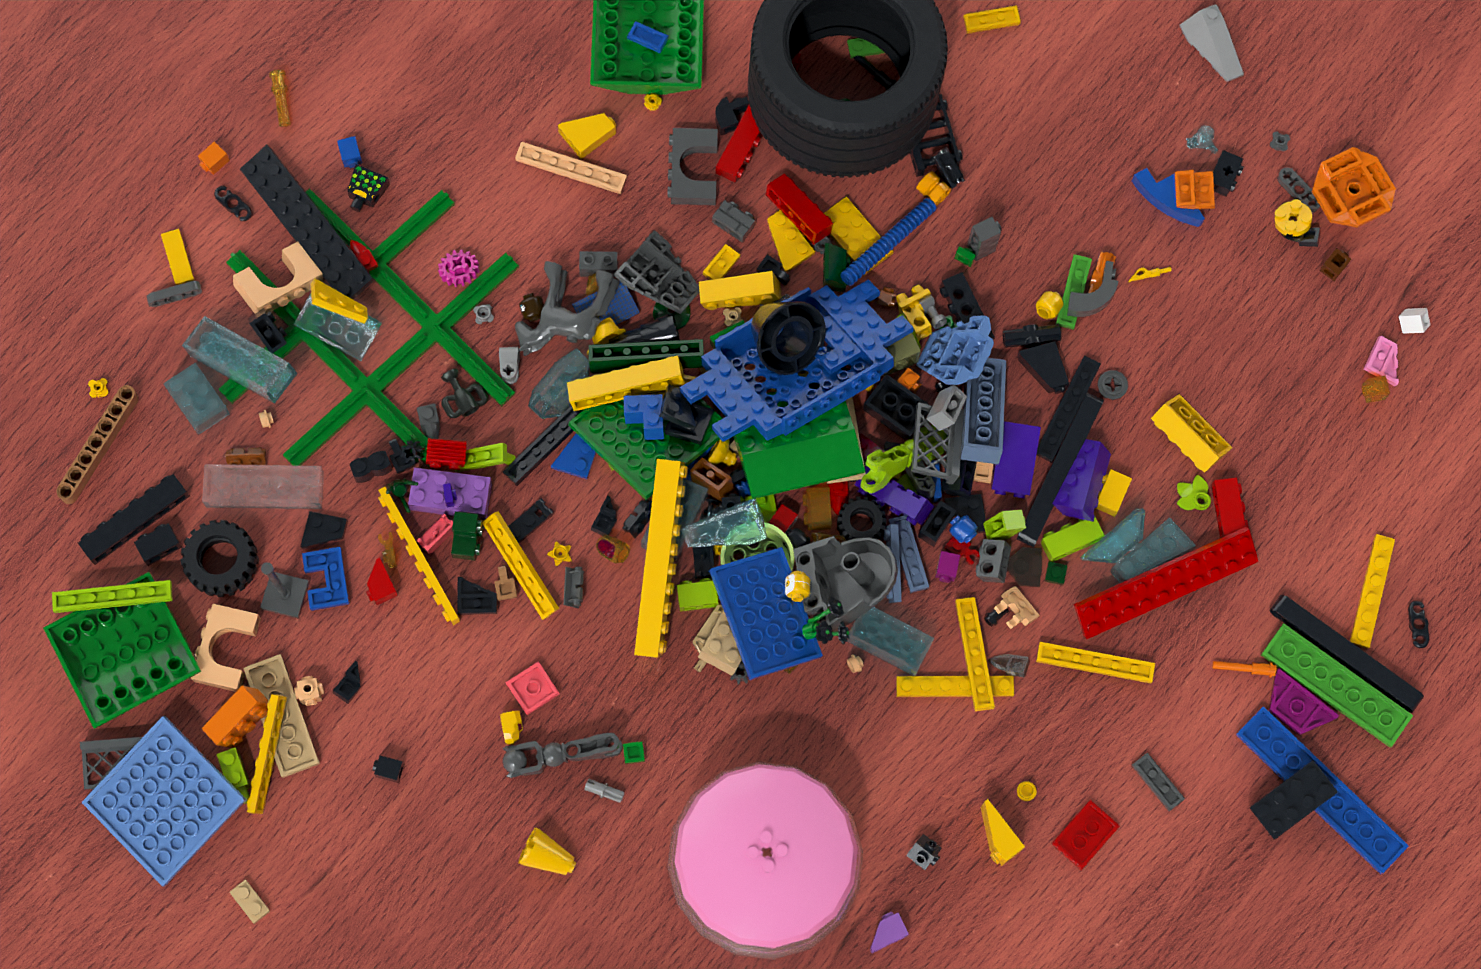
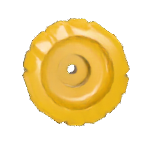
M720 439L714 444L706 460L714 466L721 462L730 466L736 463L737 454L729 450V439L724 442Z

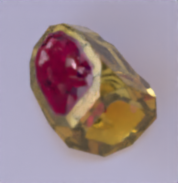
M608 535L598 538L596 543L599 554L613 563H623L628 558L631 550L627 543Z

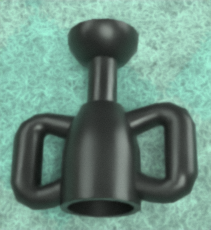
M456 368L447 371L441 376L444 382H450L455 391L453 395L446 396L441 401L444 411L450 418H457L460 415L467 417L488 402V396L480 384H472L466 389L461 388L456 379L459 373ZM473 390H476L481 401H475L471 395ZM448 401H455L458 408L456 412L453 411Z

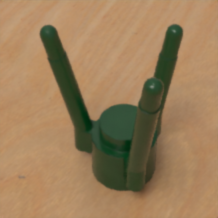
M406 478L403 480L395 479L391 484H387L386 494L392 491L395 496L401 499L407 513H410L409 506L404 498L407 492L406 485L418 486V482L410 481Z

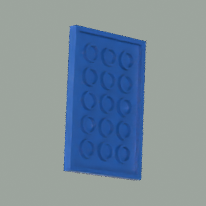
M782 547L709 570L749 680L813 661L823 656L817 639L808 640L803 635V625L808 624L809 619L808 614L804 610L803 601L794 602L785 595V578L790 575L791 569Z

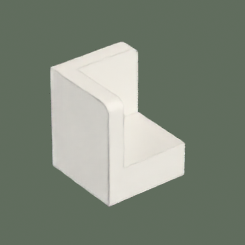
M1427 308L1405 309L1399 316L1402 333H1424L1430 326Z

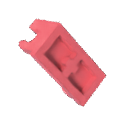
M443 513L416 540V543L430 556L453 533V521H450Z

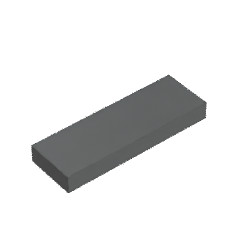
M1148 753L1131 765L1169 812L1185 800Z

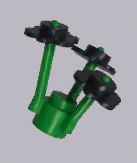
M831 596L827 601L829 609L814 618L808 619V624L803 625L802 632L808 640L816 638L818 641H822L823 644H827L828 641L833 639V636H838L839 641L845 644L849 638V629L843 621L840 622L836 632H832V627L826 621L816 622L829 613L836 615L838 618L844 614L841 602Z

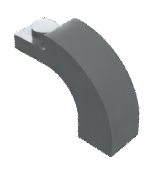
M1106 261L1102 285L1096 291L1088 294L1071 292L1067 316H1091L1108 306L1115 295L1119 282L1115 280L1116 269L1113 268L1114 262Z

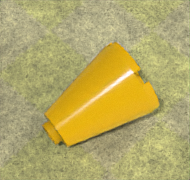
M534 828L530 834L525 849L522 850L518 863L523 866L566 875L568 872L572 873L576 865L574 856L538 828Z

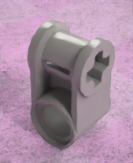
M519 347L499 348L500 373L502 380L506 384H514L519 378Z

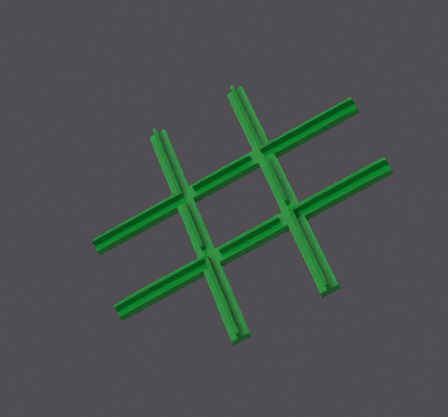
M309 188L306 193L347 245L350 247L351 240H354L369 249L378 264V267L369 273L422 329L369 377H366L318 329L335 312L312 305L302 313L290 301L287 305L273 310L288 325L285 329L288 335L285 337L287 344L272 354L266 347L262 349L222 385L219 391L233 404L303 341L352 392L283 454V457L296 470L366 406L406 445L407 441L410 440L413 441V444L420 441L422 448H425L423 450L425 458L420 460L430 470H434L435 468H431L430 464H426L428 438L382 392L435 343H438L501 407L515 395V392L452 328L519 268V265L513 260L511 255L509 256L505 253L443 310L436 314L387 265L455 205L447 193H444L442 190L372 251ZM241 250L236 254H230L231 258L226 263L235 273L250 267L264 285L278 288Z

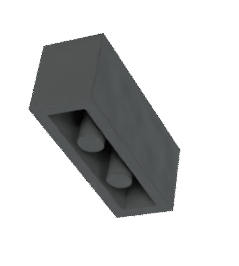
M993 217L972 226L967 247L976 255L975 261L996 251L1002 228Z

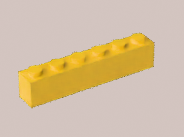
M674 356L658 361H650L646 364L630 366L621 370H613L609 373L596 374L584 379H576L567 382L569 402L573 410L578 411L624 400V396L645 395L665 390L668 384L675 387L685 384L679 357Z

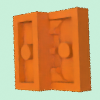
M1194 170L1175 171L1177 208L1215 209L1213 171L1194 173Z

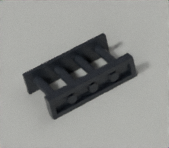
M939 94L935 110H939L941 120L932 122L928 130L944 127L946 137L919 142L915 149L911 150L910 156L916 177L923 176L927 166L935 165L932 158H922L920 152L923 149L949 144L951 155L958 167L961 160H963L961 150L957 149L947 115L946 99L943 100L942 94Z

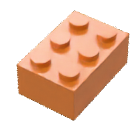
M242 685L203 726L202 730L216 745L230 748L236 747L243 741L242 738L246 733L251 732L256 727V723L267 716L269 700L258 689Z

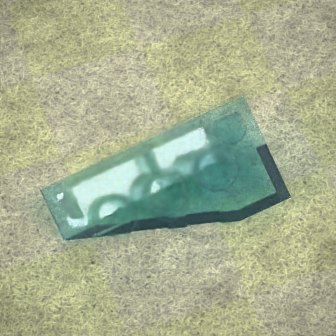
M756 499L739 503L681 528L688 547L751 545L767 539L763 515Z

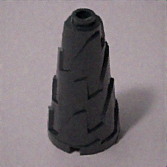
M672 313L642 324L638 328L623 332L622 335L609 339L607 344L680 340L676 325H674L676 321Z

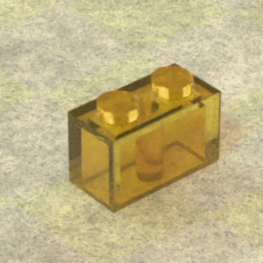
M806 488V494H802L803 506L807 508V513H803L804 525L808 524V530L831 529L830 488Z

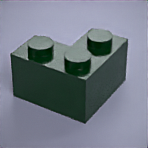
M454 513L452 558L476 561V555H480L481 544H478L479 537L483 536L484 526L478 514Z

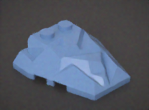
M973 316L969 318L970 321L964 324L960 321L957 322V327L951 329L947 326L932 332L916 366L946 385H959L967 382V380L978 378L994 345L993 339L988 336L991 331L990 319L987 316Z

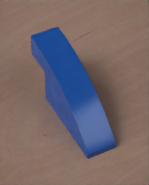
M1147 168L1134 174L1131 182L1144 198L1158 210L1192 226L1199 227L1203 224L1205 218L1199 209L1176 207L1175 173L1157 183Z

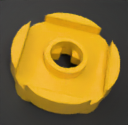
M1298 199L1282 204L1275 211V226L1284 235L1293 234V236H1300L1311 227L1312 212L1307 205ZM1291 216L1297 217V221L1289 219Z

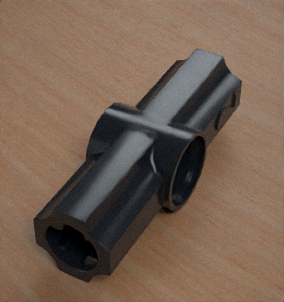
M1031 324L1024 326L1022 329L1002 332L1005 348L1017 346L1032 348L1040 346L1042 343L1061 341L1059 324L1048 326Z

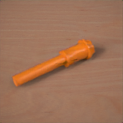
M1213 661L1212 669L1251 672V675H1267L1269 678L1276 675V665L1272 662L1270 664L1252 662V664Z

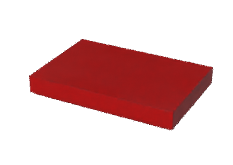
M1089 800L1051 844L1077 868L1082 870L1120 825L1092 800Z

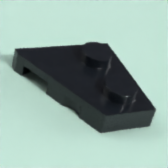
M668 384L665 389L659 417L693 431L696 423L689 401L680 392V388Z
M981 494L945 498V504L956 510L955 517L957 515L960 517L968 515L978 526L976 532L978 534L986 533L983 524L986 519Z
M309 511L300 547L306 549L309 546L342 540L348 520Z
M458 577V615L497 614V594L462 577Z

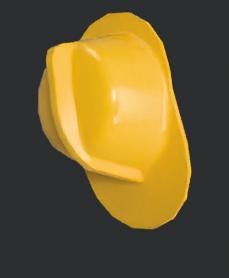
M606 318L597 326L595 335L592 338L593 344H607L609 339L622 335L626 330L619 329L611 318Z

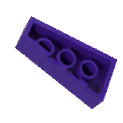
M1085 439L1052 503L1062 515L1094 521V509L1098 506L1099 491H1102V479L1106 475L1111 453L1101 442Z
M865 466V474H867L870 468ZM862 479L857 480L854 484L859 488L857 492L865 497L871 495L875 498L876 503L882 507L885 504L891 507L889 511L897 516H900V514L907 517L905 520L913 525L917 523L923 525L934 507L926 498L920 497L910 489L906 490L905 487L894 480H890L884 488L875 493H868L861 488ZM873 480L872 482H869L867 484L872 485L876 482Z

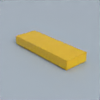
M1017 5L963 15L967 34L1020 25L1021 23Z
M176 229L162 233L161 237L175 285L195 281L180 230Z

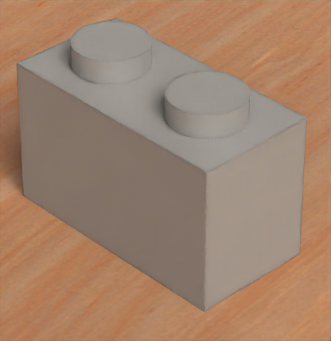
M955 385L940 391L926 419L939 431L955 424L967 396Z

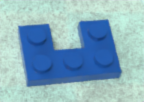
M828 315L824 318L826 326L825 342L832 350L819 357V360L824 368L832 374L861 357L862 351Z
M341 547L302 553L305 574L324 571L326 580L325 588L307 591L310 610L314 611L348 605L349 597Z

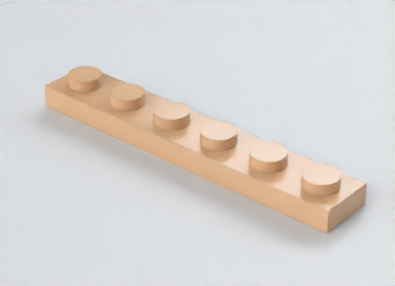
M521 142L515 160L618 194L622 193L627 179L625 174Z

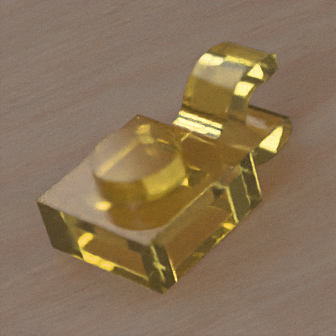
M389 532V539L386 541L379 534L378 540L385 546V551H382L384 563L388 562L390 568L397 567L392 533Z

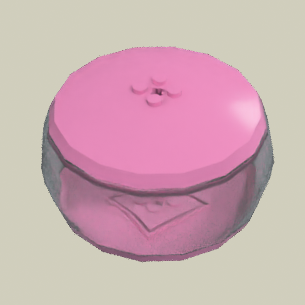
M755 762L722 771L690 796L671 830L667 870L678 907L702 937L734 955L774 960L812 949L842 924L860 891L864 851L852 813L829 784L796 766ZM763 850H770V851H771L770 854H771L772 856H771V857L766 856V857L764 858V857L762 856V855H763V852H762V851H763Z

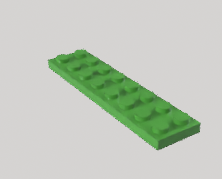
M1284 623L1261 654L1266 660L1275 664L1276 667L1388 747L1393 746L1413 717L1411 713Z

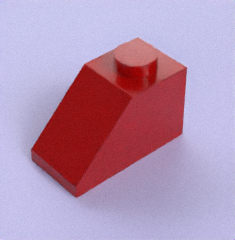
M377 558L367 582L369 590L366 593L370 602L375 601L376 605H379L398 596L381 559Z

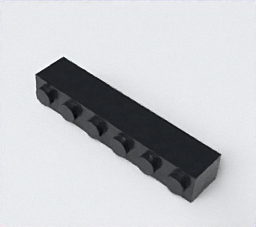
M174 474L164 477L156 487L147 489L144 493L145 495L139 499L132 500L124 510L115 512L112 516L113 518L107 522L100 523L95 531L81 537L78 545L94 565L190 497Z

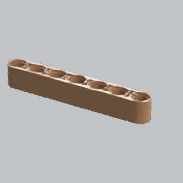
M124 385L117 391L57 487V495L64 503L72 504L78 499L138 403L139 397L133 387ZM127 393H132L131 398L124 399ZM117 409H122L121 414L114 415ZM112 425L110 431H104V428L106 426ZM102 441L100 447L94 448L96 442ZM86 458H92L90 463L84 464ZM76 474H82L79 480H74ZM71 490L69 496L63 497L65 491Z

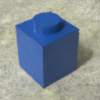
M355 136L337 140L344 168H354L356 164L362 163Z

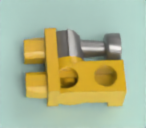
M918 284L911 289L912 297L908 298L905 293H901L896 297V302L899 307V314L904 313L908 322L913 326V331L918 341L932 334L931 324L934 329H939L947 323V319L944 315L938 314L935 309L934 297L930 294L929 289L924 290ZM926 314L932 318L931 324L925 317Z

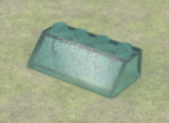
M311 293L294 323L298 328L359 361H362L382 322L369 315L364 324L313 305Z

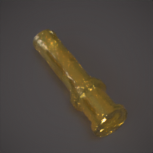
M274 70L269 73V77L272 80L273 86L271 91L275 94L278 124L280 127H287L291 125L286 99L288 90L284 79L286 73L284 70Z

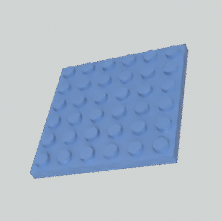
M162 716L82 803L157 882L164 887L247 799L166 716Z

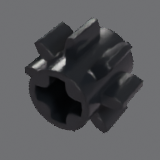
M410 440L407 441V446H401L403 451L400 456L406 459V463L412 461L413 464H417L419 459L425 458L423 455L425 448H422L420 441L413 444V441Z

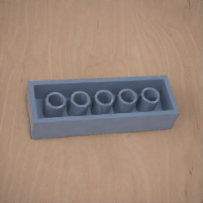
M987 358L979 377L964 382V394L967 396V399L963 405L961 460L999 464L1003 451L1006 360Z

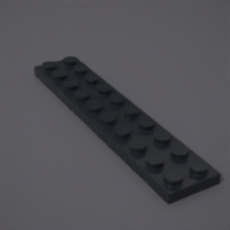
M266 144L240 168L241 172L294 240L299 242L320 269L323 277L333 289L354 300L375 281L269 145Z

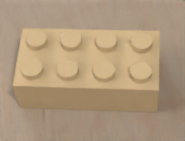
M723 610L698 658L733 676L742 658Z

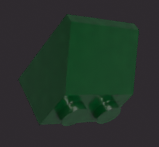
M825 243L823 287L827 285L832 291L846 292L847 284L843 282L841 272L849 267L850 256H847L846 249L830 243Z

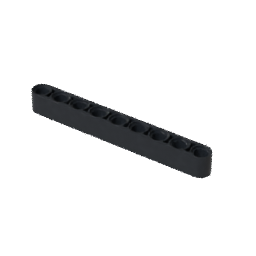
M1088 392L1086 393L1025 520L1026 528L1020 531L1017 540L1034 548L1054 507L1052 503L1089 434L1104 402L1103 399Z
M1281 594L1269 611L1273 616L1409 713H1413L1424 698L1423 694L1289 597Z

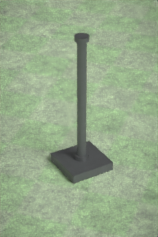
M263 563L261 571L268 576L269 580L261 603V610L299 619L310 583L309 580L274 572V567L271 563Z

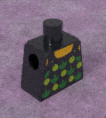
M356 164L347 190L349 198L353 199L350 208L360 212L364 204L374 207L390 185L388 177Z

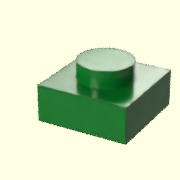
M959 246L954 259L971 268L976 255L973 254L972 250Z
M642 741L623 744L625 764L645 762Z

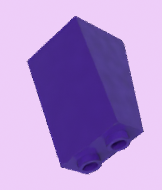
M1004 421L1003 451L999 464H994L991 489L995 490L994 494L1006 495V492L1014 493L1013 497L1025 498V495H1030L1041 427Z

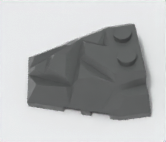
M654 230L635 253L614 273V276L628 288L681 314L699 294V286L689 271L683 270L680 265L681 259L674 257L670 251L672 246Z

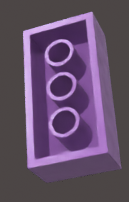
M414 468L412 481L418 482V486L411 485L408 502L411 511L434 514L444 513L450 516H454L455 512L478 514L481 520L487 519L492 488L491 477ZM451 483L452 489L456 488L457 500H454L455 507L447 508L443 484Z

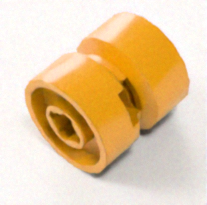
M933 171L929 172L916 187L923 196L928 195V198L936 206L952 190L945 182H940V177Z

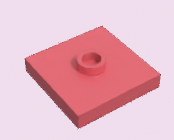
M539 661L505 682L527 716L560 695Z

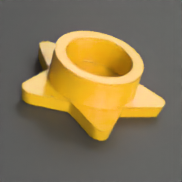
M555 542L553 550L548 552L547 555L554 558L556 566H559L563 561L570 562L571 558L568 553L571 546H563Z

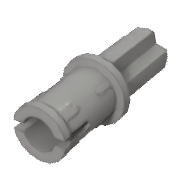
M588 778L584 788L585 791L600 795V798L606 797L616 802H621L624 797L623 791L608 786V783L602 784Z

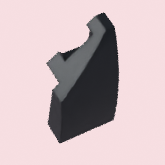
M607 495L598 516L591 526V531L606 538L609 537L617 522V514L612 506L610 496Z
M354 661L345 672L343 679L333 689V694L347 704L351 702L361 688L357 661Z

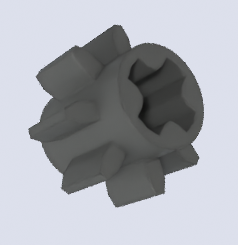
M741 661L733 676L730 677V681L735 679L737 685L742 681L746 684L748 683V675L743 661ZM737 669L740 671L744 670V676L736 675Z

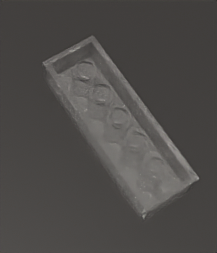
M205 464L202 502L206 508L322 509L324 471L321 466Z

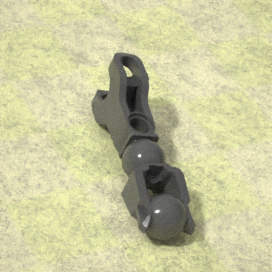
M614 733L598 734L589 738L570 741L566 744L551 742L544 747L538 742L532 741L515 746H505L503 750L506 753L503 756L502 764L505 770L509 772L506 776L508 778L542 773L546 765L557 767L564 761L568 763V760L582 761L616 757L622 753L623 745ZM614 743L612 747H608V744ZM571 747L578 748V752L574 756L568 754ZM536 749L538 765L525 768L527 757L523 751Z

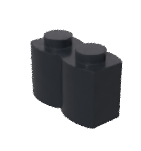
M377 451L368 458H358L349 464L356 483L367 482L374 476H384L393 470L386 451Z

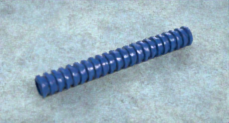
M924 198L919 205L913 208L892 229L841 272L843 282L850 286L857 282L862 275H865L870 268L877 264L890 250L896 247L909 233L913 232L917 226L936 211L935 203L929 198Z

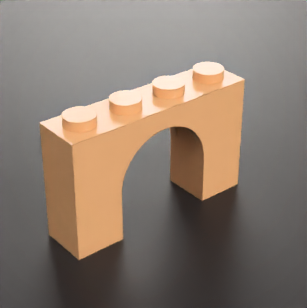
M299 242L282 249V261L294 275L293 280L288 285L280 288L268 287L257 278L250 267L233 275V286L255 314L263 308L267 312H272L278 307L287 305L295 298H301L311 290V283L314 278L323 282V273Z
M212 604V608H209L206 614L207 625L203 627L201 632V646L197 647L195 653L201 672L191 677V679L196 683L236 692L243 684L245 673L239 669L217 664L213 659L212 648L215 641L221 635L228 632H237L256 637L261 617L256 613Z

